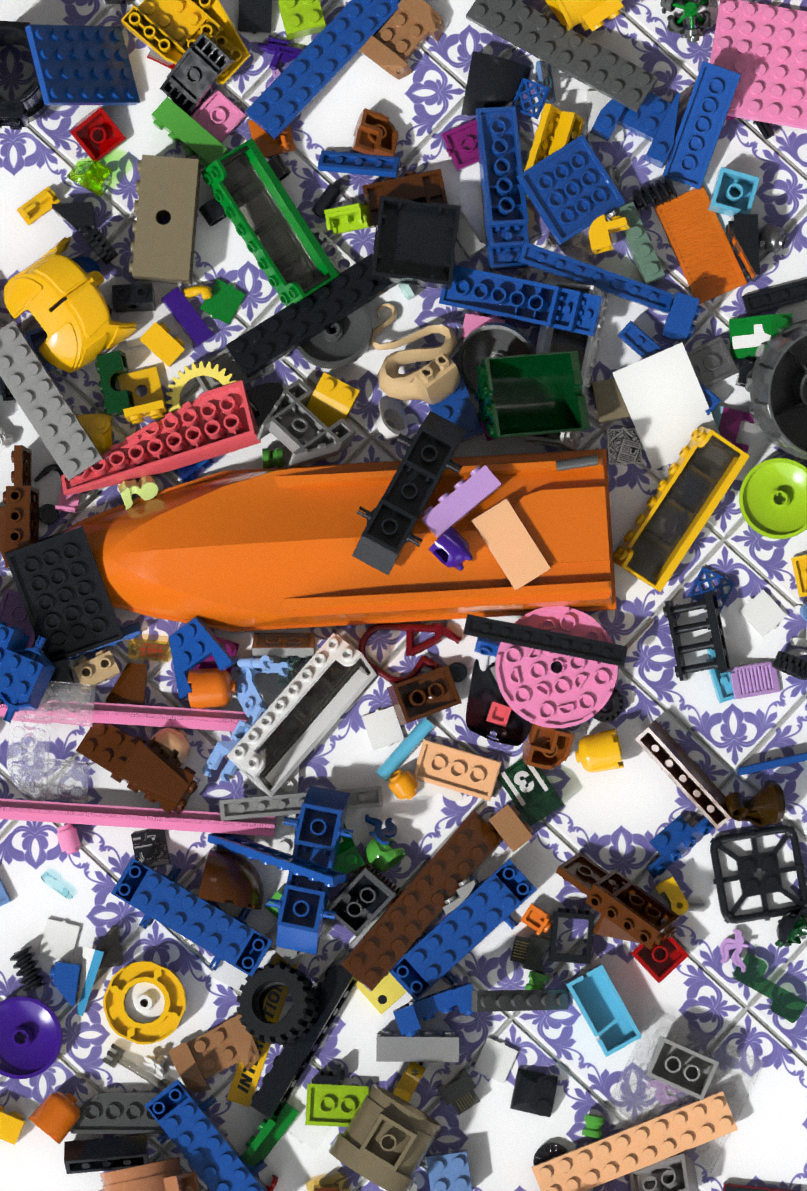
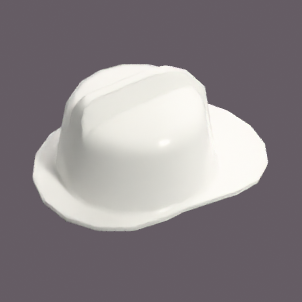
M389 396L382 397L379 401L380 416L376 422L378 431L383 435L385 441L398 437L400 433L406 436L408 426L403 406L395 398Z

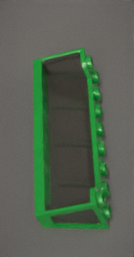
M252 138L216 159L201 171L204 182L210 186L215 199L224 208L225 214L233 222L236 232L242 236L247 249L254 255L259 268L265 272L270 285L275 288L279 294L280 301L286 307L293 302H299L339 276Z

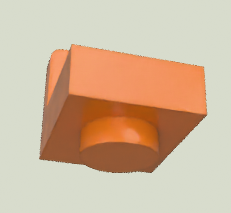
M531 903L520 921L537 931V935H540L542 932L547 933L551 927L552 922H550L552 915Z

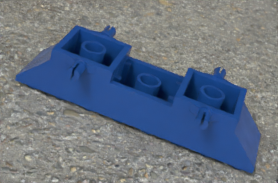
M309 786L297 819L285 816L284 820L287 821H283V825L295 827L296 835L293 856L335 869L341 836L352 838L354 830L343 828L350 793ZM289 871L287 883L280 900L268 897L267 901L274 902V904L266 902V906L278 908L276 947L317 955L324 918L335 920L336 916L328 914L337 915V911L326 910L331 887L325 886L320 881H311L306 876L294 875L292 871Z
M131 858L111 894L145 914L139 926L146 929L151 919H155L212 953L214 958L208 967H213V970L216 971L221 961H226L253 977L273 941L247 924L245 920L251 911L250 909L243 907L238 917L232 916L206 900L198 898L196 894L179 885L175 880L181 870L179 867L177 868V866L173 865L170 873L164 875Z
M510 859L480 882L472 874L470 877L472 879L475 878L477 882L469 896L429 932L418 937L411 948L389 971L391 975L415 1001L442 977H445L453 985V980L456 982L458 979L450 970L501 922L505 921L512 930L515 927L510 921L515 926L518 925L510 916L511 913L537 889Z
M177 1079L144 1105L165 1131L157 1137L160 1144L162 1145L168 1139H171L211 1191H268L259 1177V1172L268 1166L267 1163L262 1159L255 1166H252L233 1147L209 1114L208 1108L217 1102L213 1095L202 1102Z

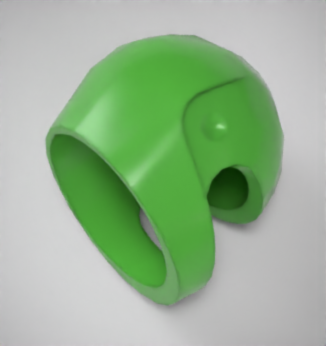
M373 838L366 846L367 861L381 872L392 868L406 856L404 848L393 849L390 847L394 842L392 838H386L390 840V843L386 845Z

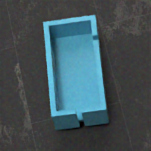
M600 963L586 971V977L579 975L565 984L595 1037L599 1036L596 1041L607 1057L642 1038V1035L605 968Z

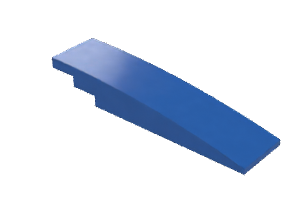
M516 106L476 108L480 180L489 270L529 268L528 265L517 262L523 242L529 243L527 228L529 220L525 190L516 178V176L523 172Z
M454 265L452 286L450 290L442 289L439 303L595 337L604 297Z

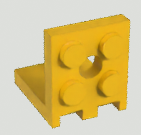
M157 367L123 374L118 377L120 390L133 392L135 406L123 409L124 416L129 424H139L150 418L152 420L159 419L168 414ZM139 386L147 388L145 396L140 397L136 394V389Z

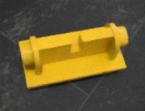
M48 186L19 207L17 211L29 226L51 210L52 204H59L60 200Z

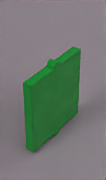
M216 279L211 288L212 297L204 300L200 310L211 315L213 319L217 318L229 325L246 294L235 289L232 284L228 285Z

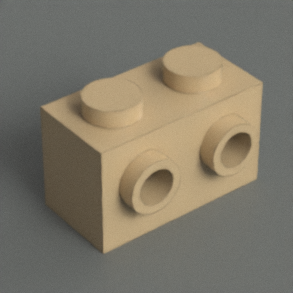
M103 649L95 653L96 657L91 660L84 658L76 662L77 666L73 669L83 690L86 691L122 674L112 651Z

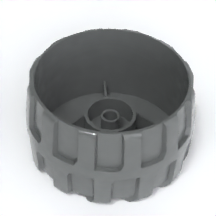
M806 319L797 323H788L778 328L779 333L770 341L761 343L754 354L757 359L753 369L746 376L745 390L750 392L751 403L749 405V412L754 423L761 428L768 440L777 447L807 460Z

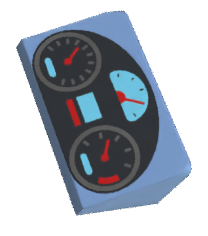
M537 61L535 69L538 84L551 88L545 103H555L556 98L551 65L543 61Z

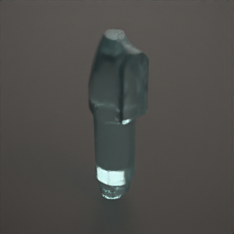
M45 871L40 876L46 885L64 898L73 899L69 890L59 884L57 879Z

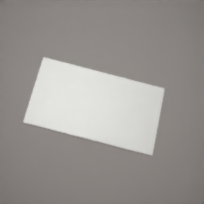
M679 343L613 372L653 471L677 461L680 457L681 449L688 445L691 440L690 436L696 428L702 426L720 435L712 413L707 415L705 410L709 409V406L683 343ZM709 439L705 446L702 448L697 447L694 453L716 444V442Z

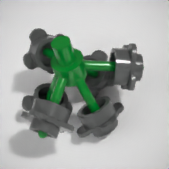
M661 0L660 6L663 7V14L666 11L673 12L676 7L683 9L684 13L682 16L669 15L667 17V30L683 35L681 38H687L688 42L695 43V41H699L700 36H705L704 30L714 26V21L711 20V13L709 11L698 13V7L703 5L705 8L710 6L716 8L718 7L717 1ZM686 17L690 19V28L684 29L686 26Z

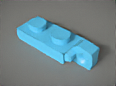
M707 649L710 659L706 661H713L716 658L715 650ZM709 669L718 702L723 703L734 699L730 678L732 671L719 673V670Z

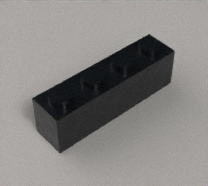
M147 1135L116 1136L112 1138L64 1142L66 1173L120 1170L149 1164Z

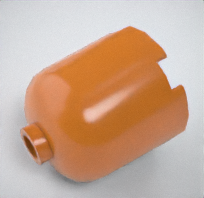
M195 668L190 669L188 672V683H192V692H188L191 708L202 709L226 706L232 700L233 693L237 691L236 681H232V677L227 670Z
M53 1092L28 1119L60 1144L80 1118L81 1111L76 1104L78 1099L69 1092L66 1095L62 1092Z

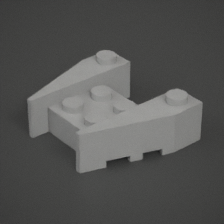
M300 379L284 389L281 397L262 423L257 439L260 440L271 432L293 453L288 464L289 469L338 455L351 445L356 433L342 418L330 427H327L306 407L313 391Z

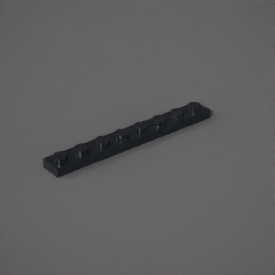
M467 614L463 635L624 667L628 649L627 646Z

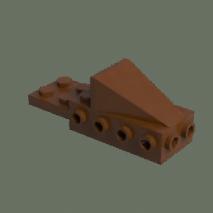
M14 445V451L11 452V461L14 463V471L11 472V482L14 483V486H6V491L3 492V502L6 503V506H0V552L5 561V568L8 569L10 568L4 552L39 540V490L31 486L32 450L23 445Z
M93 723L76 751L111 772L110 777L121 783L122 780L127 782V788L133 792L141 791L145 794L143 798L153 804L157 801L162 804L160 808L170 814L173 811L179 815L185 809L190 796L197 790L201 781L194 776L196 772L187 766L184 769L178 766L179 761L171 756L165 758L161 755L163 751L157 747L152 746L149 748L145 745L146 741L137 735L133 738L111 724Z
M581 852L558 866L556 873L565 881L578 888L580 892L586 894L588 897L585 902L595 911L601 913L593 930L594 934L641 943L651 950L656 945L660 946L667 937L671 938L676 932L677 928L675 925L680 916L614 869L608 873Z

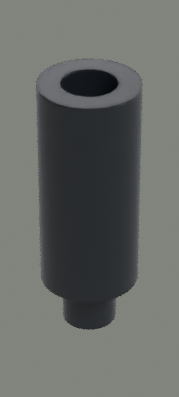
M338 180L333 185L329 184L311 211L323 219L325 217L324 210L330 209L341 194L339 189L343 184Z

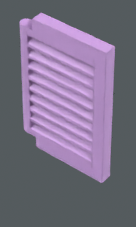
M771 661L733 667V673H730L734 699L781 692L777 669L772 667Z

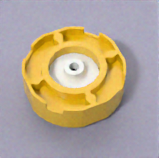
M138 961L120 969L112 977L103 998V1009L112 1030L117 1035L136 1044H152L170 1036L178 1028L187 1008L186 990L179 976L172 969L154 961ZM143 999L148 1000L147 1006L143 1005Z

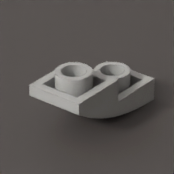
M467 878L458 883L460 887L456 891L459 897L457 898L454 895L445 900L446 905L442 907L446 915L457 908L469 896L477 882L475 878L471 881Z

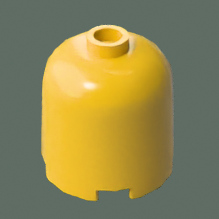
M616 728L586 735L580 739L575 756L577 763L581 762L586 771L594 773L624 768V762L621 759L622 750Z

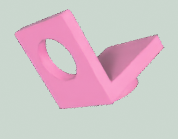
M61 484L58 505H55V509L63 512L78 513L80 493L65 496Z

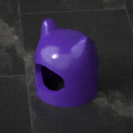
M453 526L444 532L428 549L445 566L455 567L459 571L463 570V562L465 560L470 561L473 558L470 553V545Z

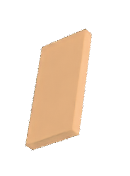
M507 499L471 520L515 591L551 569Z
M424 739L413 776L417 780L491 801L502 762Z

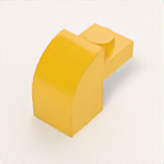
M601 215L593 221L589 229V240L594 254L614 250L611 234L630 229L629 221L626 217L615 216L611 218V221H608L605 215Z

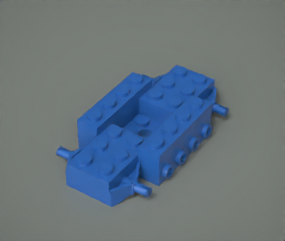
M0 620V705L2 700L7 705L8 709L3 720L11 723L15 711L38 709L56 667L45 656L44 651H42L47 640L46 638L38 636L35 646L25 649L29 636L23 634L24 629L12 625V628L6 627L7 622Z

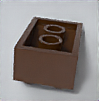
M448 665L387 687L400 726L462 703Z

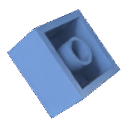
M466 1149L426 1155L430 1191H472Z

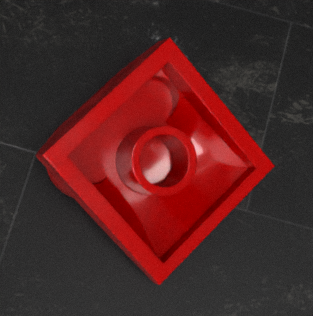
M101 106L91 111L69 131L94 163H97L126 139Z

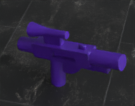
M271 35L268 37V44L258 42L257 47L259 51H265L268 54L274 55L269 65V68L272 70H276L280 62L288 63L295 60L303 50L286 46V44L290 45L289 40L278 39Z

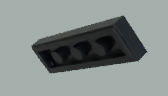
M807 279L742 296L746 315L750 316L807 301Z

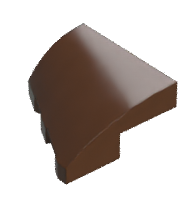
M127 663L108 695L106 703L145 705L148 664Z

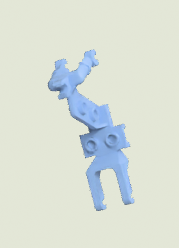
M263 655L261 658H256L255 656L235 657L238 667H232V670L241 672L236 681L237 691L235 695L248 720L247 722L239 720L230 737L234 741L217 742L203 767L204 775L212 776L210 770H217L223 757L230 753L268 709L254 682V676L259 672L266 674L278 673L281 676L288 677L286 669H292L290 663H273L274 659L268 655ZM230 759L220 773L221 780L229 782L228 775L233 776L238 769Z

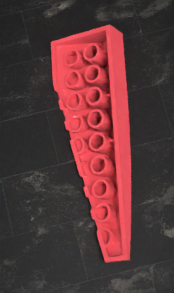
M240 380L203 392L198 395L199 398L192 402H186L177 411L169 412L158 422L154 421L126 437L127 440L111 446L110 450L102 454L105 459L74 479L68 481L64 474L61 475L64 495L121 484L124 480H138L144 476L157 475L261 443V439H257L259 431L243 381Z

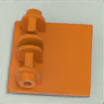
M248 120L251 137L264 158L296 150L290 125L274 140L253 120Z

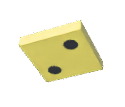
M390 972L385 975L373 991H369L359 981L356 984L357 988L381 1015L407 992Z

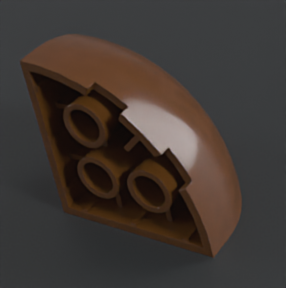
M217 847L216 849H210L198 898L261 910L264 889L262 879L256 868L242 856L228 852V849Z

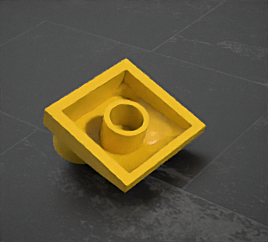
M102 413L77 415L101 454L110 450V447L113 446L111 416Z

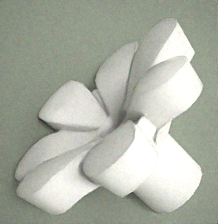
M150 1055L145 1056L144 1059L146 1061L143 1064L150 1068L148 1072L151 1075L155 1073L158 1078L163 1077L165 1071L162 1067L166 1062V1058L163 1055H160L157 1059Z

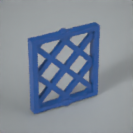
M523 78L512 106H516V111L538 119L551 88ZM535 88L536 93L531 96L530 90ZM527 93L529 98L524 100L523 95ZM520 97L521 103L516 105ZM537 97L538 102L533 104L532 99ZM530 101L531 106L526 109L525 103Z
M702 567L688 597L696 601H702L695 596L701 595L704 598V593L714 592L713 590L720 588L722 595L718 596L717 600L724 599L719 607L721 613L727 599H729L735 582ZM705 573L706 580L699 581L701 574ZM708 573L714 575L715 577L709 578ZM717 579L719 586L712 588L710 581ZM720 579L728 583L722 585ZM708 582L710 589L703 591L701 584ZM698 585L700 592L693 594L695 586ZM730 585L728 594H725L723 587Z

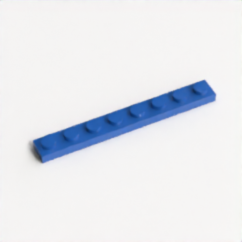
M523 242L517 262L580 284L593 285L608 294L666 314L669 312L674 296L673 293L527 242Z
M208 834V842L214 844L215 847L229 849L234 854L246 855L248 859L260 860L265 865L277 866L279 870L292 871L294 875L306 876L309 880L323 882L328 887H336L337 884L346 882V873L233 834Z

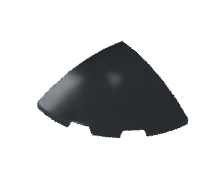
M473 51L461 115L476 116V108L505 107L516 96L522 79H528L531 67L498 56Z

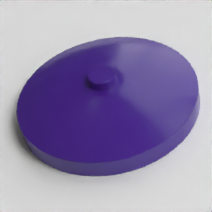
M15 996L1 1001L0 1074L13 1079H27L43 1073L54 1063L62 1046V1028L57 1015L47 1004L33 997Z

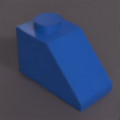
M56 961L55 965L51 966L50 977L53 978L54 985L70 1006H75L82 964Z

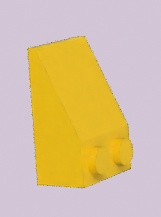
M324 372L306 408L327 427H330L341 418L345 421L347 420L360 395V391Z

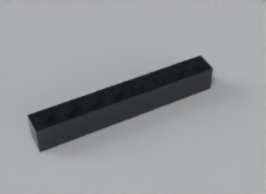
M333 963L326 970L325 979L322 984L316 987L318 995L315 996V999L319 1000V1007H315V1012H318L317 1019L313 1018L311 1021L314 1024L313 1027L305 1030L306 1035L304 1037H296V1042H286L283 1045L282 1052L273 1061L271 1071L264 1076L261 1088L254 1093L250 1106L268 1118L277 1120L357 984L358 980L345 968Z

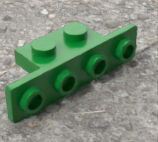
M286 1103L277 1120L269 1119L267 1121L264 1118L257 1128L260 1130L256 1137L252 1135L245 1144L248 1148L242 1156L246 1162L255 1166L262 1159L265 1160L297 1117L299 1111Z

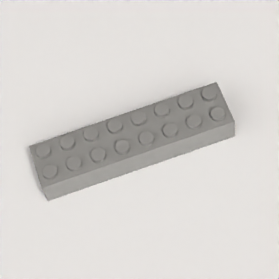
M12 321L1 328L0 376L68 481L105 458L18 324Z

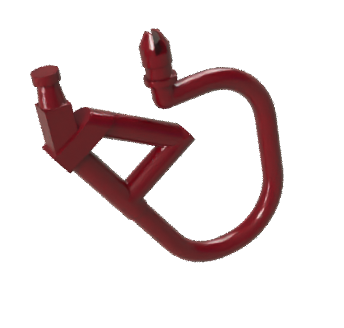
M383 623L373 625L365 631L360 639L358 651L364 655L377 675L391 683L397 684L416 677L424 664L432 670H435L438 666L441 668L442 665L432 660L433 658L423 655L409 674L402 677L393 676L373 664L367 658L365 646L372 634L380 630L406 631L405 656H415L440 643L442 635L455 641L456 644H459L462 637L457 636L453 631L443 626L442 623ZM414 632L435 633L434 637L414 646Z

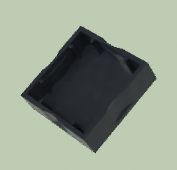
M380 196L370 280L450 290L453 279L454 250L461 206L434 202L419 203L410 199Z

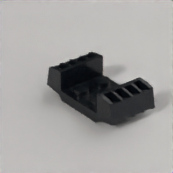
M202 32L168 74L160 90L184 112L191 115L205 101L203 97L222 72L229 70L236 59L207 32Z

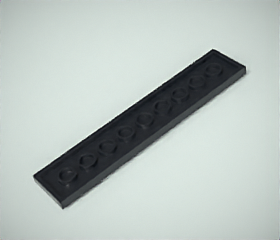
M372 253L341 272L338 277L299 302H293L225 345L226 349L246 377L250 378L399 283L370 280Z

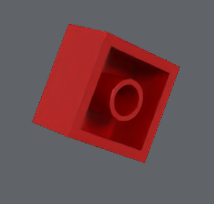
M667 937L660 946L656 945L651 950L638 943L629 952L657 983L666 978L689 956L673 937Z

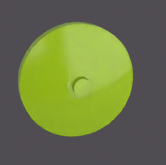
M774 458L759 463L746 475L739 492V505L745 521L754 531L768 538L787 539L797 536L807 529V468L791 459Z

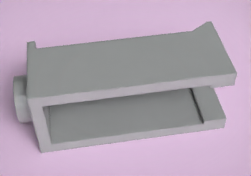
M460 211L456 242L470 260L485 250L486 244L482 243L478 233L463 212Z

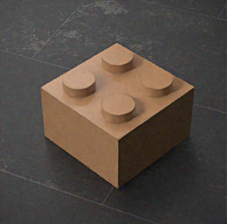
M507 804L491 816L488 821L510 850L515 852L533 837L531 835L533 829L527 822H521L518 818L521 814L514 805L510 807Z

